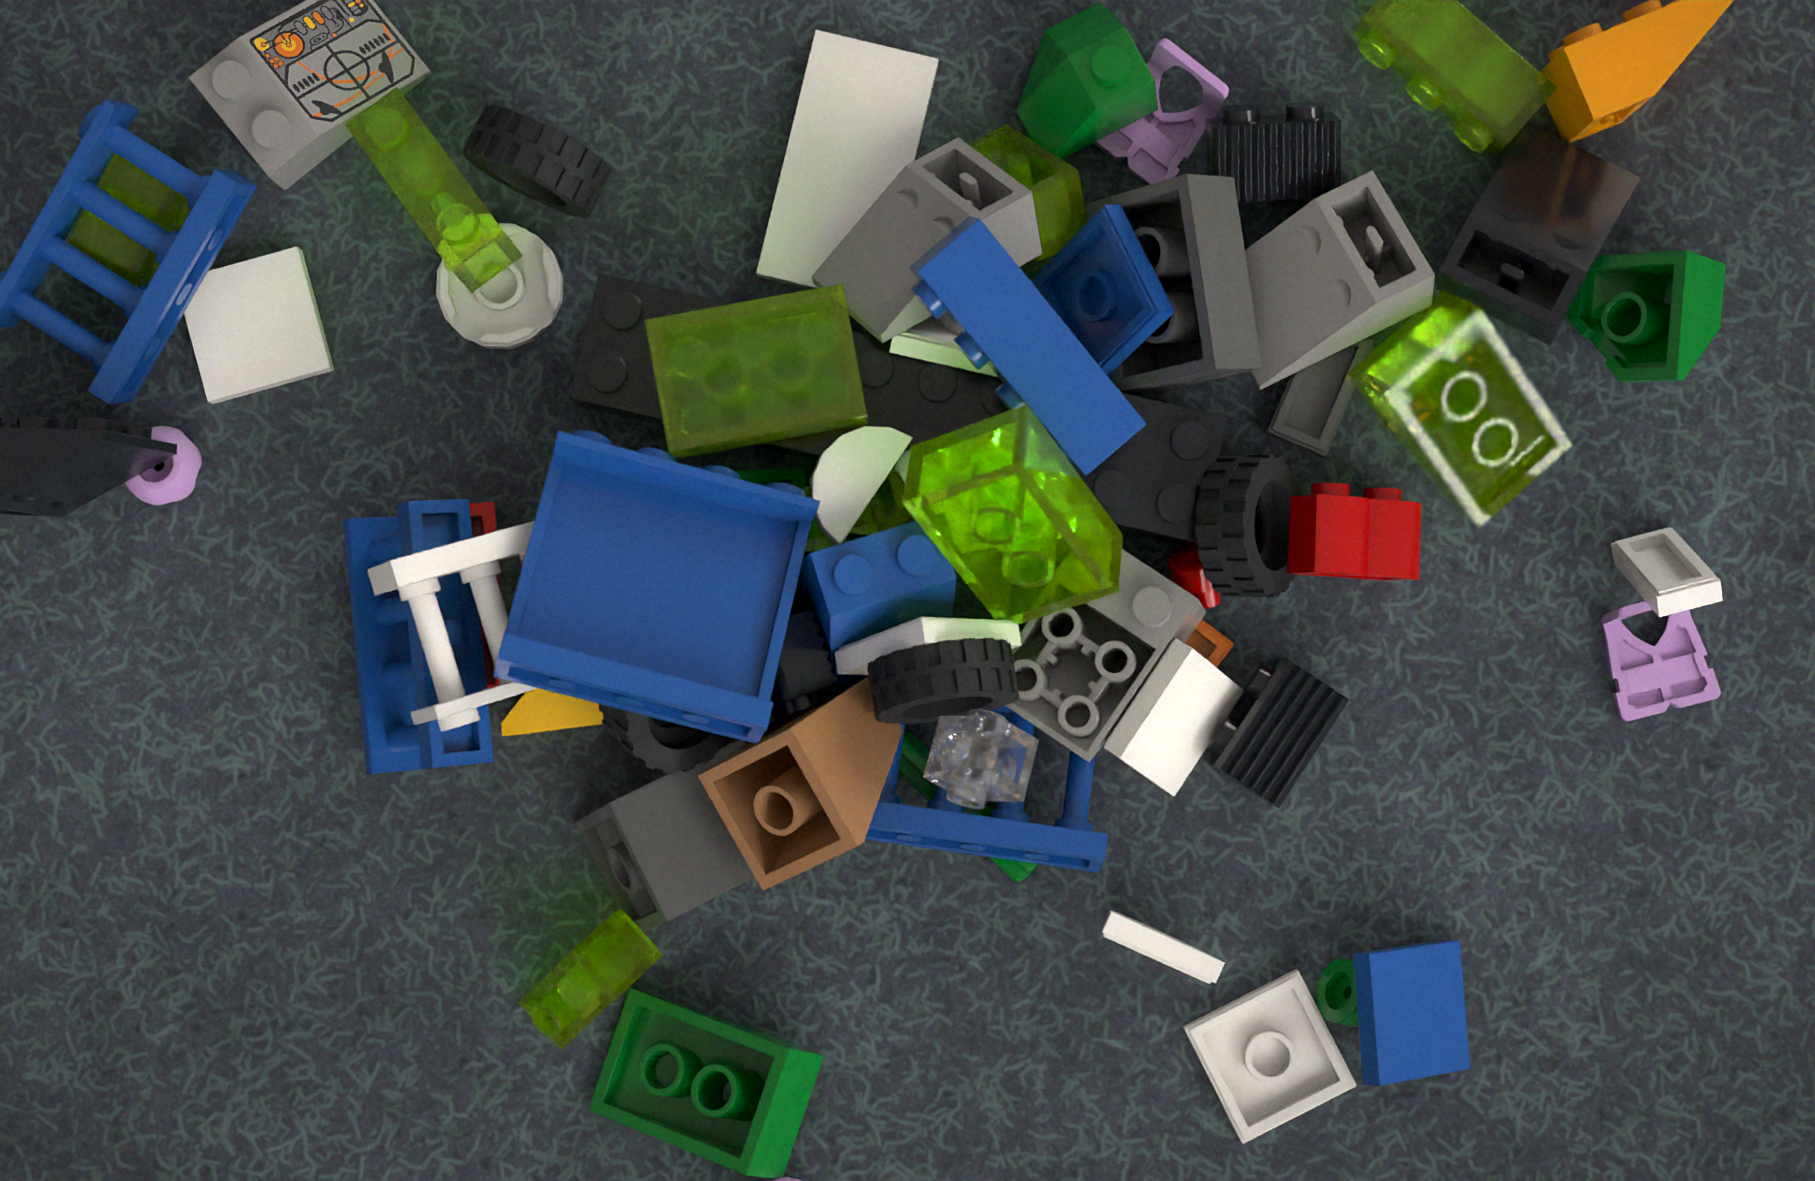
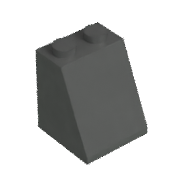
M737 740L714 754L715 757L707 763L702 762L694 766L695 769L686 772L675 770L673 774L669 773L609 802L575 822L630 936L666 923L755 877L698 778L699 774L746 744L745 741Z

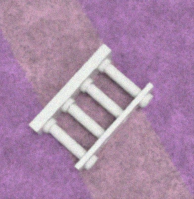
M535 521L394 559L367 570L375 595L398 589L401 601L408 600L439 700L438 704L410 712L414 725L437 720L440 731L453 729L480 720L477 710L479 706L537 689L536 687L498 678L500 685L466 695L435 592L441 590L438 581L439 577L459 572L462 583H470L493 663L496 666L499 649L508 622V615L496 579V575L502 573L498 561L519 555L523 566Z

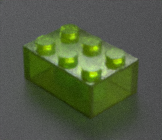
M843 284L645 320L668 452L676 459L868 424Z
M1027 404L911 446L902 504L995 620L1013 621V623L1021 624L1119 592L1123 534Z

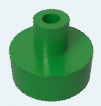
M1337 959L1324 969L1319 978L1316 990L1317 1006L1319 1012L1327 1021L1350 1027H1358L1354 962L1347 959Z

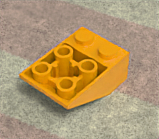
M1650 0L1622 14L1624 21L1610 27L1606 31H1602L1599 23H1594L1562 39L1564 45L1547 55L1550 62L1535 77L1561 139L1571 144L1626 120L1658 92L1734 0H1675L1662 7L1660 0Z

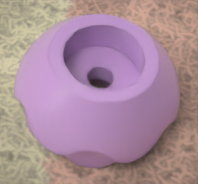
M169 426L151 427L152 439L177 444V454L164 461L165 466L161 471H157L154 466L128 480L125 484L137 498L151 505H163L188 497L195 488L196 478L202 465L200 451L179 429Z

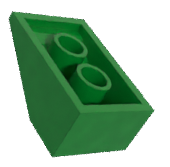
M630 988L588 1110L746 1176L780 1179L784 1176L824 1055L778 1037Z

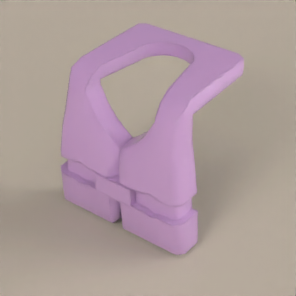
M1166 38L1157 43L1149 62L1146 64L1155 79L1158 110L1094 142L1097 147L1114 160L1121 161L1126 159L1127 170L1146 185L1174 178L1180 171L1177 168L1181 161L1186 162L1204 133L1206 118H1214L1229 93V88L1224 82ZM1179 66L1191 73L1200 82L1203 88L1202 103L1187 111L1162 113L1159 100L1161 76L1171 67Z
M1646 601L1624 606L1603 615L1601 623L1606 646L1609 678L1615 681L1617 693L1613 694L1619 719L1628 722L1663 713L1669 705L1675 708H1683L1718 699L1721 691L1713 668L1708 669L1704 658L1708 654L1689 610L1668 615L1663 634L1655 646L1640 640L1622 624L1623 619L1653 610Z

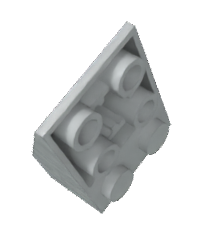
M958 137L907 164L811 276L813 284L878 340L884 343L932 316L911 290L919 280L908 267L967 217L980 218L1019 267L1040 256L1042 250L1033 194L1029 189Z
M1373 170L1315 198L1245 250L1263 368L1250 371V374L1259 390L1432 305L1435 274Z
M1091 529L1021 631L1022 646L1012 649L1019 698L1005 706L1087 762H1090L1105 744L1171 642L1177 638L1186 643L1206 614V610L1197 597Z

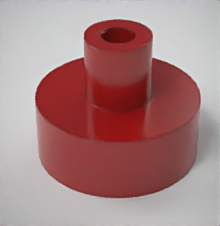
M1198 545L1172 555L1168 560V568L1171 581L1190 594H1194L1204 609L1219 605L1221 597L1220 593H1216L1212 588L1210 580L1205 578L1204 568L1198 557Z

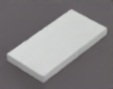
M820 30L815 31L756 272L757 277L822 292L813 284L811 276L907 164L915 161L938 67V58Z

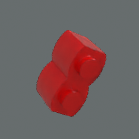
M1311 484V495L1290 496L1288 574L1362 580H1419L1422 503L1402 501V490L1396 488H1364L1363 497L1350 496V485Z

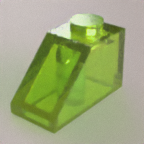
M1008 124L968 144L1032 192L1042 254L1034 258L1035 261L1039 262L1047 257L1055 256L1087 223L1079 171Z

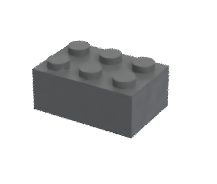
M1184 174L1086 204L1088 221L1104 205H1121L1175 311L1111 373L1112 382L1120 392H1162L1263 369L1234 177Z

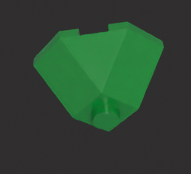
M1100 2L1044 31L1016 110L1017 116L1046 168L1157 111L1158 102L1155 79L1126 27Z
M1688 250L1600 255L1568 313V320L1582 337L1590 339L1605 357V365L1619 381L1625 383L1684 381L1721 328L1726 264Z

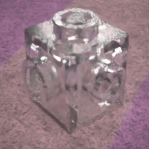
M970 709L968 716H940L923 778L947 790V800L967 808L982 809L986 801L1023 802L1039 740L1007 722V719L1002 715L984 709Z

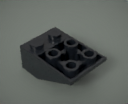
M1525 123L1467 217L1438 271L1436 290L1551 346L1641 177L1531 124Z
M17 416V423L2 422L3 418H0V514L63 517L176 455L177 444L153 440L152 428L115 425V421L110 419L74 417V424H58V419L39 416Z

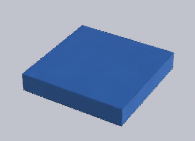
M1104 205L1031 280L1033 285L1107 376L1175 312L1121 205Z
M1438 940L1353 953L1363 1085L1383 1086L1470 1069L1460 940Z

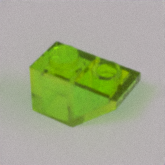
M619 908L560 961L518 1004L531 1017L535 1027L544 1035L549 1036L562 1050L664 954L631 918Z

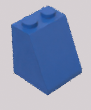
M937 515L808 554L802 560L797 590L804 611L810 610L815 613L814 623L821 626L818 635L825 639L822 647L830 651L827 660L834 663L831 672L838 676L836 684L832 686L866 676L837 673L834 652L838 651L840 647L920 617L953 618L956 575Z

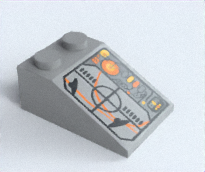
M306 0L240 36L188 78L266 175L286 190L432 72L373 0Z

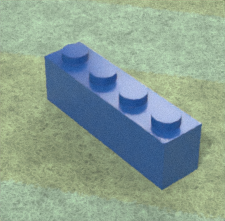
M967 217L908 267L919 280L911 288L912 292L935 319L946 313L961 331L953 339L954 343L977 370H980L986 364L990 366L1003 382L995 390L996 394L1020 421L1028 414L1044 432L1036 442L1061 471L1070 464L1075 470L1087 476L1147 425L980 218Z

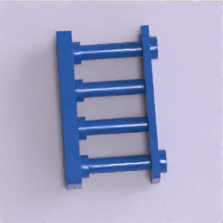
M105 99L102 105H97L91 109L82 121L78 132L79 138L82 139L8 271L0 273V328L16 327L22 318L93 363V372L97 373L90 385L88 392L105 403L112 405L133 402L258 185L237 171L215 169L212 175L207 174L203 178L128 131L139 111L138 108L127 102ZM115 153L188 199L187 205L192 210L180 231L168 232L96 186ZM83 208L156 254V262L160 266L148 286L143 285L138 288L65 241ZM52 263L125 309L124 317L129 320L117 340L113 339L106 342L34 296Z
M469 499L407 501L397 504L398 516L348 518L343 520L367 775L494 762L488 704L477 707L480 720L453 729L440 731L437 720L414 725L410 712L438 704L439 700L408 600L401 601L398 589L375 595L367 571L370 568L394 559L471 539ZM459 572L439 577L438 581L441 590L435 592L465 694L487 689L480 616L470 583L463 584Z
M1005 705L995 710L973 715L972 717L1009 722L998 810H992L990 817L966 814L965 807L959 804L972 715L945 720L934 800L928 801L926 808L900 804L901 798L895 795L905 724L899 723L903 733L866 834V840L1099 873L1105 861L1108 834L1093 832V824L1088 822L1095 756L1090 762H1087L1070 750L1062 819L1055 820L1054 826L1029 823V816L1023 812L1034 725Z

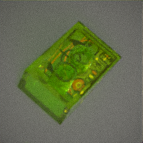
M1443 290L1432 299L1430 307L1412 316L1348 373L1379 419L1477 528L1482 527L1573 446L1481 307Z

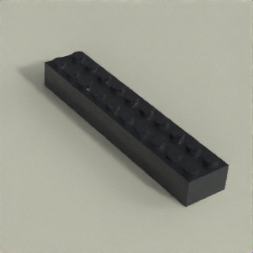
M602 273L598 274L569 397L579 407L818 461L820 455L841 435L864 426L891 427L913 437L904 452L1014 427L1068 511L1071 520L1189 547H1194L1198 544L1197 537H1195V525H1197L1196 505L1200 497V486L1202 480L1207 476V469L1211 463H1216L1217 458L1220 456L1228 421L1227 416L1122 393L1147 425L1087 476L1075 470L1070 464L1061 471L1036 442L1044 432L1028 414L1020 421L996 394L995 390L1003 384L999 377L890 353L892 341L890 339L882 343L873 335ZM895 463L887 477L903 481L895 470Z

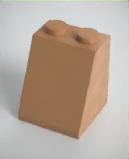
M868 676L820 701L821 704L799 711L780 721L764 732L758 744L748 742L698 775L699 780L763 891L859 846L865 840L903 733L899 723L887 724L886 722L876 721Z

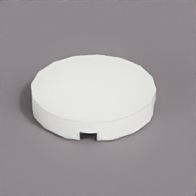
M487 223L464 232L454 242L455 245L449 249L446 257H443L437 270L436 296L444 318L464 339L487 349H513L534 341L553 323L562 304L563 275L555 254L537 235L515 224Z

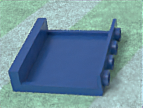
M577 430L569 434L558 431L493 677L758 744L768 727L773 706L770 697L811 522L818 511L820 501L805 497V493L801 489L790 484L773 482L763 486L741 480V476L737 472L723 466L707 465L700 469L677 463L673 455L659 449L640 448L636 452L611 445V441L607 437L596 432Z

